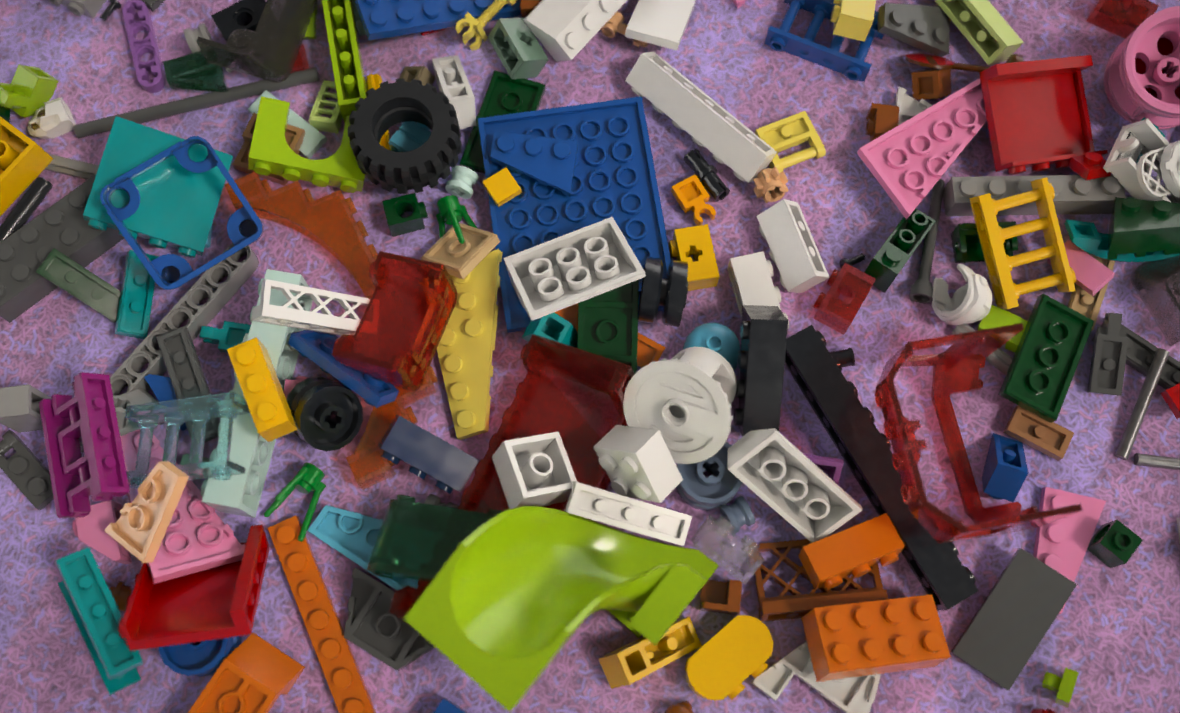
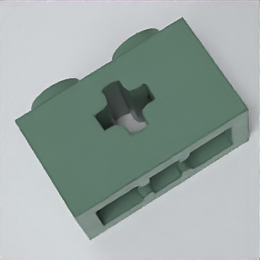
M499 18L488 36L490 43L511 79L535 78L549 60L534 33L523 21L524 18Z

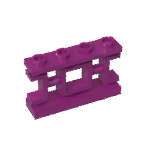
M80 372L74 376V382H72L74 398H72V395L54 394L51 396V399H43L39 402L54 503L58 518L87 516L91 512L90 495L92 501H110L113 497L124 496L130 492L110 376L107 374ZM80 437L82 438V444H83V450H84V456H83V457H82V454H81V448H80V442H79V438H80Z

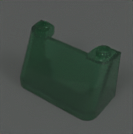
M397 495V499H391L370 555L367 570L377 577L393 579L394 575L399 579L409 578L432 582L461 542L481 525L504 511L488 509V513L419 503L415 502L416 498Z

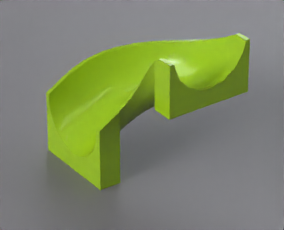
M522 506L506 510L491 518L461 542L405 616L404 620L510 712L520 704L586 617L595 611L607 609L637 612L629 624L656 646L721 563L705 550L680 547L642 538L557 509L540 506Z

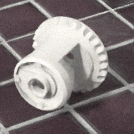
M689 347L678 352L671 360L664 358L660 361H652L638 370L626 387L623 410L627 425L659 430L675 463L693 464L707 460L723 447L731 431L733 416L730 410L731 403L737 393L736 375L730 363L722 355L705 347Z

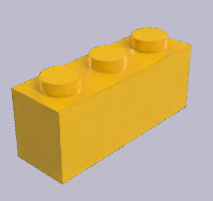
M256 337L227 349L258 434L270 442L298 430L267 348Z

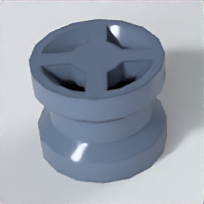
M742 496L736 498L731 505L724 504L719 507L720 514L732 534L739 532L740 527L744 525L751 526L756 523L749 504Z

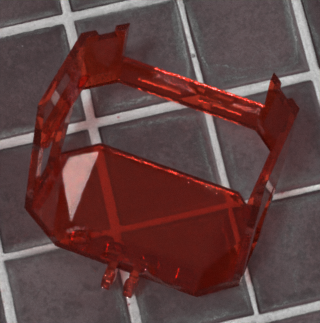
M1022 323L907 342L886 362L876 385L875 401L878 408L882 409L885 420L883 424L886 438L891 441L893 448L892 461L902 480L901 494L903 500L909 505L913 516L938 544L1038 528L1082 511L1081 504L1039 512L1035 506L1021 511L1022 505L1019 502L984 508L981 503L950 395L983 388V381L978 379L979 368L985 367L986 357L1024 329ZM953 344L943 353L913 355L914 350ZM933 366L931 399L964 511L975 524L965 526L962 520H955L927 501L917 466L921 458L920 452L927 448L925 440H917L915 432L921 427L920 421L918 419L909 420L903 416L893 382L901 367Z

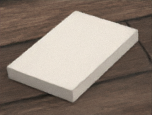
M639 0L627 25L625 37L677 50L696 0Z

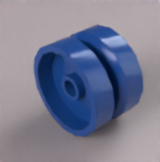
M241 636L185 643L158 647V652L164 664L175 673L207 677L215 674L223 660L242 643Z

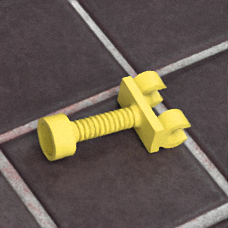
M494 0L488 6L489 8L477 19L467 12L464 15L465 18L459 20L455 27L459 34L465 26H469V30L462 35L464 44L471 38H476V41L469 48L471 50L479 49L482 45V40L486 41L488 39L483 30L484 26L488 24L489 20L504 5L509 4L513 6L517 0Z

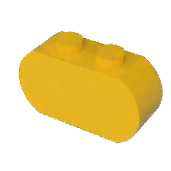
M739 615L733 618L686 660L685 677L691 690L699 697L707 700H722L727 696L730 700L735 698L745 688L742 682L752 675L755 679L768 668L765 661L771 657L773 652V639L769 629L762 621L752 616Z

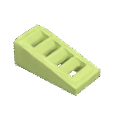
M324 80L311 110L309 124L318 131L339 134L343 117L338 101L326 100V97L338 99L337 93L328 92V88L336 89L335 82ZM324 106H331V107H335V109H327V108H323V107H324ZM322 114H328V115H332V116H331V118H330V117H324V116H321V115H322Z

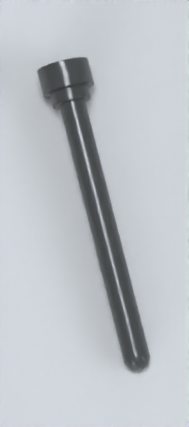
M939 179L932 189L928 216L936 222L924 238L918 280L911 285L909 294L911 301L923 304L930 303L933 300V287L930 282V275L945 182L942 179Z

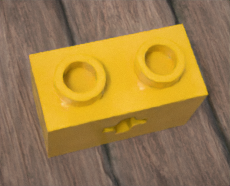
M708 224L674 229L673 240H669L671 257H676L677 261L688 262V291L716 287L720 276ZM692 255H693L694 260H697V261H694V262H693L692 258H691V257H688V256H692Z

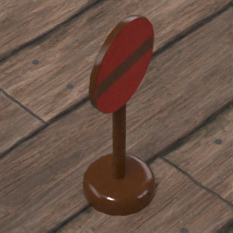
M911 53L907 54L905 58L906 61L912 64L937 69H954L979 73L989 68L955 63L950 59L929 54ZM1012 54L1006 63L1023 62V56Z

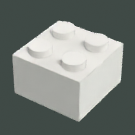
M616 425L594 446L599 457V463L605 469L612 482L611 486L617 494L661 503L683 480L659 430Z
M559 431L504 441L492 456L509 509L522 506L542 507L565 502L570 496L573 482H577Z

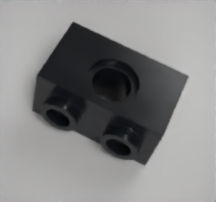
M241 0L211 15L232 53L251 43L257 42V40L263 37L269 38L276 31L280 30L275 16L265 0Z

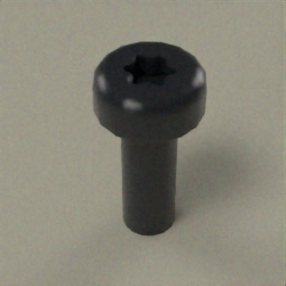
M109 0L110 5L100 16L105 22L116 8L120 9L122 7L117 0Z
M862 253L849 260L847 258L841 259L839 262L841 269L844 272L851 270V266L865 260V255Z

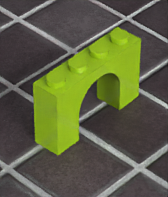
M261 96L248 157V169L260 175L274 174L283 176V178L289 181L304 180L319 187H338L348 193L362 192L365 174L360 170L348 137L349 115L346 116L342 143L339 149L325 159H306L296 154L289 147L285 139L290 102Z

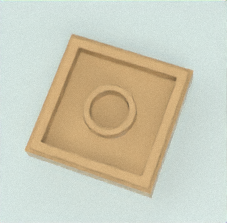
M459 223L465 240L463 244L459 243L452 226L420 259L424 266L464 279L500 243L497 234Z

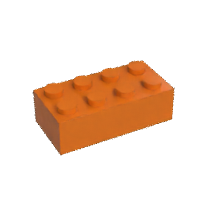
M932 594L816 607L801 618L816 682L935 667L951 658Z

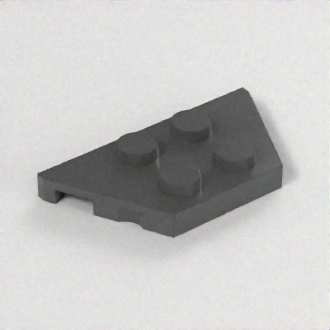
M354 568L352 571L353 583L351 597H349L348 601L349 614L345 624L344 638L397 671L435 648L432 643L404 620L415 604L359 569Z

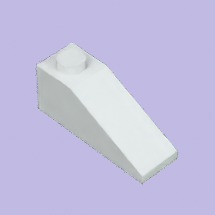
M459 56L432 59L438 90L448 97L450 104H453L459 129L477 126L475 97Z

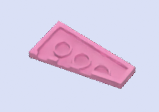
M1042 488L1033 556L1074 582L1106 501L1054 488ZM1065 605L1063 606L1059 614H1062Z

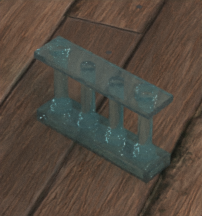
M234 392L127 406L125 418L138 423V427L141 428L136 468L133 471H126L130 487L138 489L153 469H149L153 431L157 428V425H167L162 461H169L175 466L179 429L186 421H193L189 464L176 465V467L189 476L188 480L203 478L230 480L231 475L245 474V467L229 461L233 419L237 418V415L250 413L245 398ZM219 417L220 426L216 461L202 462L206 422H209L210 418Z

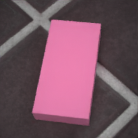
M1070 240L1064 243L1069 266L1076 275L1075 284L1091 296H1094L1114 278L1112 270L1077 247ZM1047 258L1049 265H1051L1050 258Z

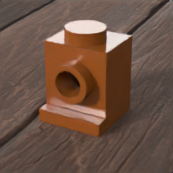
M871 104L866 115V135H870V142L898 126L900 106Z

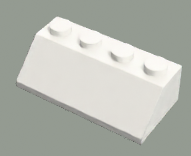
M542 0L523 21L556 62L569 61L581 51L627 0Z
M775 428L749 431L728 448V470L812 543L827 537L863 510L860 504Z

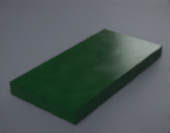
M494 70L476 118L477 126H473L460 161V166L485 174L478 118L536 111L539 109L546 84L527 79H511L509 74Z
M1045 294L1038 296L998 395L1050 423L1056 421L1094 321Z

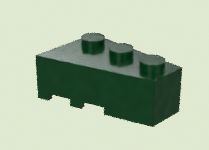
M1115 197L1109 222L1107 260L1117 259L1118 254L1134 253L1135 257H1145L1146 252L1163 251L1164 255L1180 254V203H1172L1165 200H1140L1133 197Z

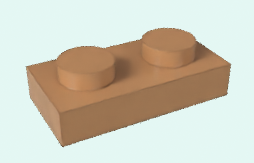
M1019 405L1014 408L1003 432L1057 461L1063 459L1074 435V432L1054 422L1050 423Z

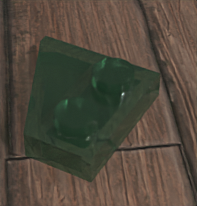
M216 47L163 62L166 79L171 89L228 92L220 54Z

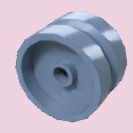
M725 442L715 455L702 462L693 464L677 463L676 466L683 480L676 486V490L684 502L695 509L710 511L719 509L720 506L728 504L733 499L743 482L728 470V448L732 446L731 444ZM704 472H710L712 475L707 478L704 476Z

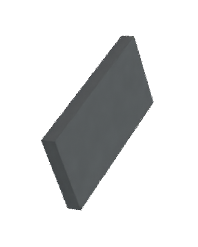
M1018 548L951 653L1009 691L1077 584L1022 548Z

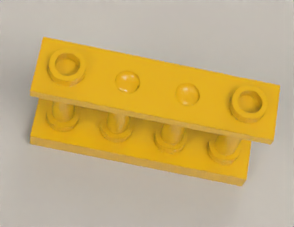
M1047 177L1030 181L1031 191L995 200L991 198L990 193L969 198L995 302L999 308L1011 309L1018 307L1017 299H1019L1020 295L1057 286L1058 292L1076 291L1074 286L1076 275L1069 266L1053 202L1055 197L1054 188L1048 182ZM1036 202L1039 219L1006 228H1001L998 225L996 215L999 211ZM1043 230L1046 247L1013 256L1005 253L1003 243H1005L1006 239ZM1050 258L1053 275L1020 284L1013 282L1010 273L1013 267Z

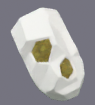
M60 97L45 102L44 107L36 110L34 117L28 122V131L31 136L40 139H52L72 131L76 123L68 105Z

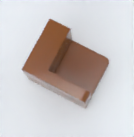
M924 68L912 72L913 98L916 100L939 99L950 95L951 69Z
M731 579L728 582L708 580L701 588L699 610L730 615L739 614L742 581Z

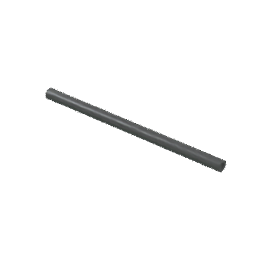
M314 67L76 124L73 126L77 138H83L111 131L115 116L141 124L261 95L265 90L274 92L320 81L317 68Z

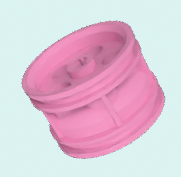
M1180 6L1160 10L1143 21L1116 47L1107 62L1104 73V88L1112 108L1130 123L1138 122L1144 117L1148 118L1159 130L1180 126V99L1174 93L1175 88L1180 86ZM1159 38H1167L1172 42L1173 51L1170 55L1165 56L1159 53L1157 49ZM1135 58L1142 59L1145 62L1146 71L1144 74L1136 72ZM1145 88L1153 89L1157 93L1158 99L1148 93Z

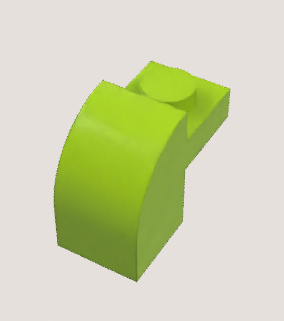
M18 64L11 84L0 83V105L10 108L21 117L33 116L37 109L43 107L44 103L52 98L59 81L38 67Z

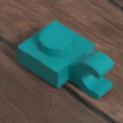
M224 321L222 329L202 326L199 337L204 339V343L219 344L218 349L220 352L228 353L227 349L243 342V338L246 333H249L251 325Z

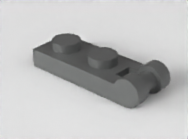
M8 430L2 436L3 440L0 441V468L36 509L42 510L54 499L50 472L17 434ZM13 447L16 453L8 459L5 453Z

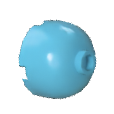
M716 322L704 323L695 327L686 337L683 349L689 347L709 348L722 355L730 363L734 371L737 368L738 354L741 351L740 342L736 334L727 326Z

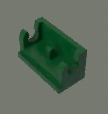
M1016 221L998 222V225L1001 228L1016 225ZM976 223L958 224L951 233L955 263L985 262ZM1017 237L1006 239L1005 243H1003L1007 255L1013 256V251L1018 250Z

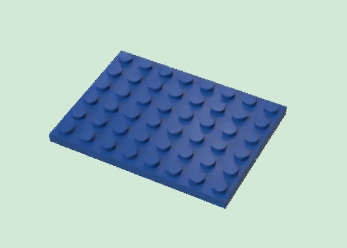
M642 96L478 118L486 179L505 168L492 162L490 159L494 131L578 141L571 197L562 194L560 190L549 185L546 187L538 183V180L525 174L520 175L511 170L509 172L522 189V193L500 207H497L488 193L493 233L497 234L500 240L495 249H500L503 252L502 262L499 265V276L501 277L500 285L507 333L526 330L531 319L514 290L503 258L612 216L643 270L646 257L660 258L664 265L663 278L667 277L671 258ZM643 278L639 279L638 311ZM659 306L658 311H662L663 306Z

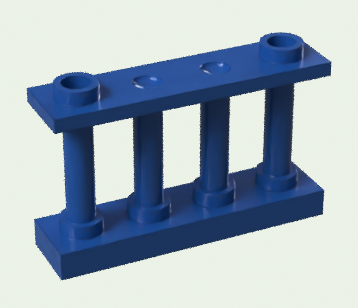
M784 0V3L789 4L788 10L779 29L769 26L764 44L770 46L775 51H784L844 74L850 80L864 82L872 65L864 62L873 39L875 37L883 39L884 37L883 33L877 31L878 11L874 13V21L865 42H860L855 56L851 57L839 52L845 37L834 35L829 48L814 42L823 20L826 18L830 20L834 5H837L833 3V0ZM799 9L814 14L804 38L789 33Z

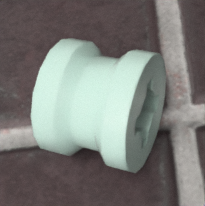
M456 165L451 170L452 178L446 183L445 189L451 195L470 199L473 194L472 186L477 183L479 178L478 174L472 169Z

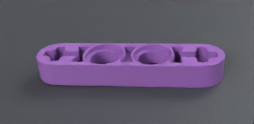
M129 0L124 4L122 13L137 79L145 91L157 93L164 88L166 78L151 14L142 0ZM139 9L138 16L141 21H137L133 16L135 10ZM148 31V35L144 39H135L138 32ZM153 53L150 61H140L143 54ZM147 70H151L155 76L152 83L148 82L150 81V75Z

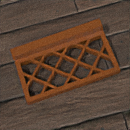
M808 539L750 544L759 604V620L762 622L803 618L816 607L888 599L887 590H883L878 564L870 567L871 571L867 573L873 579L874 587L862 588L853 581L854 577L852 575L850 578L848 576L842 578L846 584L840 591L826 590L825 586L819 588L823 592L815 593L817 589L813 588L809 594H801L791 587L800 575L809 582L811 581L803 565L801 567L786 556L791 549H802L803 546L812 542ZM778 550H786V551L782 554V553H781L780 551H778ZM770 551L779 560L769 570L759 562L758 552ZM782 561L797 572L788 584L774 574V571ZM761 571H762L764 574H766V576H765V578H764L763 580H762ZM769 578L784 588L778 597L765 598L763 586ZM848 586L853 588L852 590H846ZM787 591L792 594L789 596H784L787 593Z

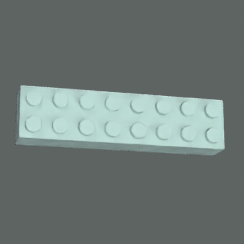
M267 269L265 277L261 278L259 282V298L257 305L253 306V308L260 305L262 281L264 279L309 287V285L300 274ZM271 289L270 305L282 306L288 301L280 290ZM303 294L297 299V302L304 311H310L313 300L309 295ZM251 321L249 333L245 334L243 342L257 337L267 348L280 385L284 391L285 379L292 380L299 356L298 351L290 346L288 341L291 333L303 331L304 329ZM234 370L235 384L233 390H230L227 395L226 407L228 409L225 419L221 420L218 427L219 441L217 448L213 449L210 455L209 464L211 469L208 479H205L202 484L201 496L203 497V503L220 512L256 518L276 439L268 442L258 434Z

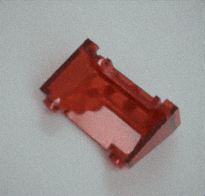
M379 251L376 260L371 263L369 268V277L376 289L355 335L345 333L334 343L332 355L341 364L403 390L416 392L424 381L457 300V290L443 264Z

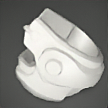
M958 264L957 269L962 273L967 284L954 292L953 298H950L948 294L949 285L943 278H935L933 282L932 308L939 319L954 326L963 323H973L983 319L988 315L992 306V292L987 284V280L981 275L975 274L972 269L963 264Z

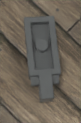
M1106 313L1103 327H1097L1094 336L1087 392L1122 395L1129 337H1126L1127 330L1121 329L1122 314Z

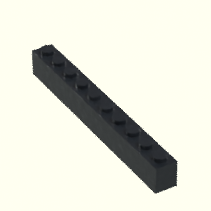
M810 325L787 338L786 367L878 516L885 513L888 514L905 545L901 553L927 595H933L936 609L938 611L949 610L978 592L979 590L974 584L976 579L973 573L966 566L962 565L957 557L959 553L956 546L943 535L940 530L941 523L934 513L928 511L923 503L924 496L920 489L911 484L906 476L908 471L901 460L896 459L891 452V444L888 438L883 433H879L874 425L875 419L873 414L867 407H863L859 401L858 391L854 384L850 381L847 382L841 372V363L835 356H831L827 350L826 340L822 333L818 330L815 331L814 327Z

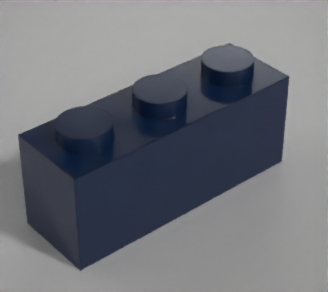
M399 415L394 417L378 445V448L384 451L382 454L383 458L398 465L400 460L411 466L408 470L409 472L422 479L429 475L438 480L435 484L436 487L449 494L452 493L453 489L462 493L479 462L478 459Z

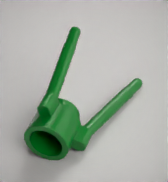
M454 195L445 196L438 200L437 208L439 213L436 214L439 225L440 238L446 233V222L447 225H453L459 243L463 244L465 240L459 225L462 217L468 226L477 228L468 215L465 205H460L457 196Z
M305 462L295 477L275 497V501L264 512V516L269 517L295 488L307 495L310 491H314L298 536V541L302 542L309 528L320 494L326 487L321 482L325 474L315 465Z

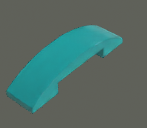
M1066 219L1064 225L1071 241L1077 247L1092 255L1107 259V233H1098L1093 222ZM1163 251L1146 252L1145 257H1135L1134 253L1118 254L1117 259L1111 260L1147 262L1172 258L1180 254L1164 255Z

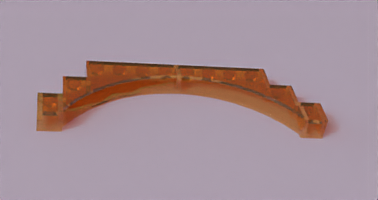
M255 172L234 180L259 218L292 228L317 242L345 266L357 281L366 298L380 300L377 329L379 371L399 392L395 401L377 408L373 406L365 432L354 454L346 457L357 484L363 490L396 475L393 468L396 464L382 457L384 451L378 448V445L396 415L414 424L418 422L411 406L405 407L436 393L434 383L438 382L432 366L430 365L425 368L421 358L426 357V354L419 340L413 343L410 333L414 332L408 316L402 318L398 311L403 306L396 291L390 293L386 286L391 281L385 268L378 269L375 263L380 258L373 243L367 246L364 237L369 235L362 220L356 222L353 217L357 210L351 197L345 199L341 190L314 200L309 188L303 190L298 180L273 191L268 180H261ZM229 183L225 184L234 208L238 210L243 207V204Z

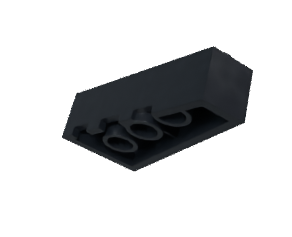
M742 305V321L740 326L741 351L738 354L740 380H737L736 397L739 398V408L734 410V425L738 426L742 437L752 430L775 428L779 432L788 319L778 306Z

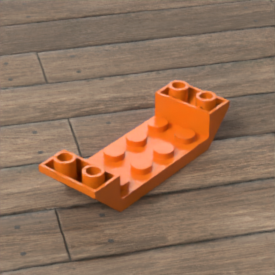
M252 633L223 660L188 713H269L280 694L287 695L305 666L257 634Z

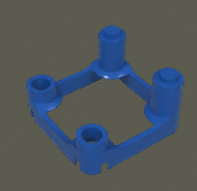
M199 136L189 137L185 141H180L114 179V182L106 185L100 193V200L108 211V215L155 283L163 289L172 290L183 286L198 275L253 242L258 241L263 234L261 220L210 143ZM201 144L207 148L208 155L204 161L195 162L190 159L189 150L193 145ZM173 155L182 167L195 173L206 172L218 166L243 204V207L236 210L227 222V233L234 247L196 270H193L184 258L175 254H165L150 261L123 222V220L132 216L140 205V193L132 179ZM123 189L128 193L129 202L125 207L116 208L112 204L111 195L115 190Z

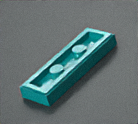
M129 250L126 256L114 334L145 339L148 335L155 281L133 250ZM146 254L150 261H153L154 259L159 257L151 254Z

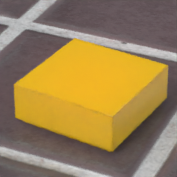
M507 167L482 181L484 188L497 207L522 193V189Z

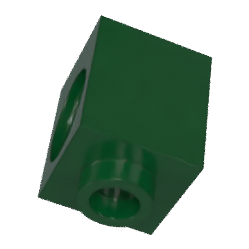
M415 193L382 201L392 237L425 229L423 219L428 218L424 201L418 203ZM404 212H413L409 217H401Z
M1114 520L1101 525L1091 539L1087 550L1108 567L1112 568L1126 564L1143 539L1120 521Z

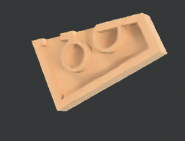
M159 461L138 487L136 498L132 503H126L120 510L121 517L116 523H110L105 532L142 563L153 562L189 476L171 462Z

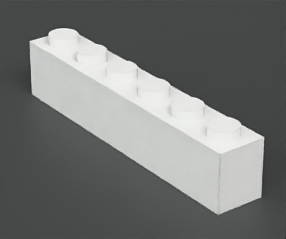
M654 51L641 53L625 80L632 86V91L639 96L647 98L656 111L670 117L672 124L678 129L688 132L697 145L706 147L711 151L716 161L728 165L734 170L733 174L738 179L749 183L754 178H757L758 173L766 169L777 151Z

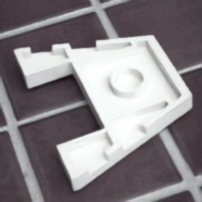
M805 641L762 672L751 683L772 700L776 701L791 678L796 675L844 713H870L881 674L816 682L808 644Z

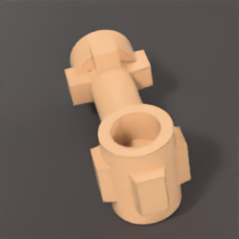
M617 11L601 28V32L609 38H613L617 32L625 36L627 24L623 23L624 16ZM633 39V45L637 47L642 46L646 48L648 45L646 42Z

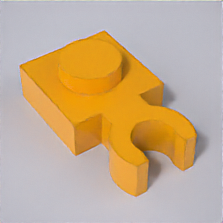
M696 174L671 187V192L684 213L691 210L694 212L693 220L697 226L703 224V219L700 216L702 213L708 214L711 220L715 219V209L711 205L705 204L709 201L710 195Z

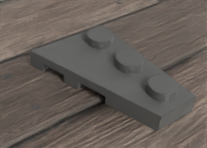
M884 3L879 7L878 32L935 56L944 57L949 54L950 18L941 7Z

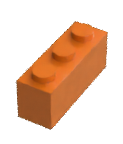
M885 513L803 546L798 557L814 589L825 586L826 590L840 585L843 582L842 578L850 575L858 578L870 572V567L881 563L882 567L896 562L899 559L898 555L905 545L888 514Z

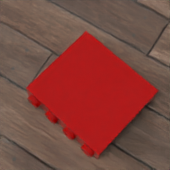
M1091 55L995 64L979 72L996 172L1008 170V175L1026 172V168L1032 167V172L1050 169V165L1055 164L1056 169L1069 167L1071 157L1085 155L1088 152H1095L1102 156L1108 154V150L1095 151L1081 72L1093 66Z
M263 524L250 526L247 542L241 543V545H245L243 558L237 562L153 584L148 564L142 563L140 572L135 576V586L132 595L128 596L124 617L119 621L120 636L125 638L129 650L135 651L252 634L269 554V544Z

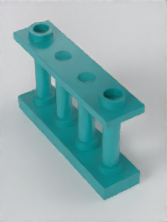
M84 548L56 560V566L63 578V581L59 582L58 586L109 696L141 681L136 667L143 664V659L138 650L130 651L125 638L120 636L119 621L123 617L90 548Z

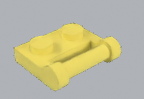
M806 111L755 130V134L777 151V153L807 141L809 142L811 147L781 159L776 153L769 163V167L771 169L776 167L779 173L783 172V169L814 157L819 159L826 155L825 147Z

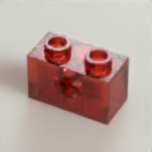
M1096 0L1086 21L1126 39L1143 21L1156 12L1159 5L1148 0Z
M844 263L840 271L834 269L826 283L831 288L827 295L823 292L820 293L813 306L817 309L813 318L844 335L876 279L847 263ZM840 294L845 296L844 301L838 298Z

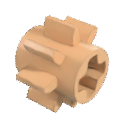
M776 167L761 170L757 178L753 179L756 185L753 190L757 198L763 197L765 203L779 201L785 195V192H788L786 183L789 180L785 173H779Z

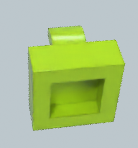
M1065 667L1062 678L1046 672L1042 687L1058 692L1055 703L1068 708L1079 672Z

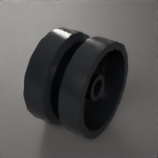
M646 257L644 265L646 277L642 279L638 322L653 323L657 318L659 306H663V324L679 327L688 292V262L672 260L668 266L667 277L663 278L664 265L660 258Z
M320 376L305 379L298 383L288 394L286 400L298 429L293 431V433L313 448L323 451L339 450L349 444L359 433L363 422V407L359 398L348 388L339 385L331 379Z

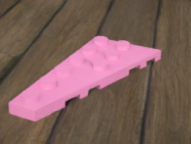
M980 78L859 148L857 154L906 220L987 122Z
M148 427L120 436L130 492L127 494L130 503L138 495V487L159 461H169L178 468V463L172 456H168L160 446V441ZM188 478L154 561L147 563L153 584L237 562L243 558L245 545H241L234 536V531L228 524L223 523L215 513V509L202 502L201 491L190 478Z

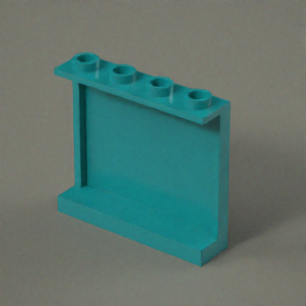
M115 116L83 213L84 220L89 221L88 226L106 231L107 227L119 230L108 215L104 205H102L100 200L102 189L114 182V179L176 143L185 141V139ZM200 144L193 145L189 150V157L195 162L204 161L208 155L207 148ZM214 149L227 171H229L233 156ZM173 155L132 179L140 193V205L137 211L132 216L123 220L135 240L138 236L148 239V244L161 249H166L167 246L179 249V254L195 258L196 255L202 256L226 179L218 166L206 172L195 173L182 167ZM123 189L115 190L111 195L112 204L116 208L125 207L129 202L128 193Z

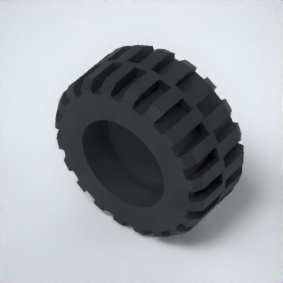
M403 78L396 79V82L391 84L388 81L380 83V88L376 90L371 88L365 93V99L360 98L355 104L356 111H352L349 117L348 137L360 170L363 174H367L368 180L374 185L380 183L382 189L389 192L396 188L400 194H407V190L414 189L415 193L423 192L422 187L428 185L430 188L435 187L439 184L438 179L440 177L446 179L451 174L450 167L456 166L462 144L455 108L453 104L449 103L448 97L443 92L437 93V88L429 83L423 86L421 80L412 79L411 82H405ZM414 121L424 124L432 130L428 140L422 146L412 151L395 152L380 145L383 134L390 127L400 122Z

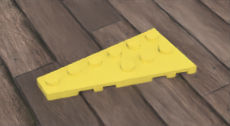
M500 249L491 251L464 279L438 270L420 276L456 437L459 440L488 432L491 404L489 390L490 378L493 377L492 353L495 351L498 316V306L496 305L497 290L500 288L501 278L499 276V265L502 262L503 253Z

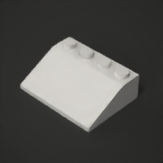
M613 216L503 258L514 290L532 321L646 277L645 271Z

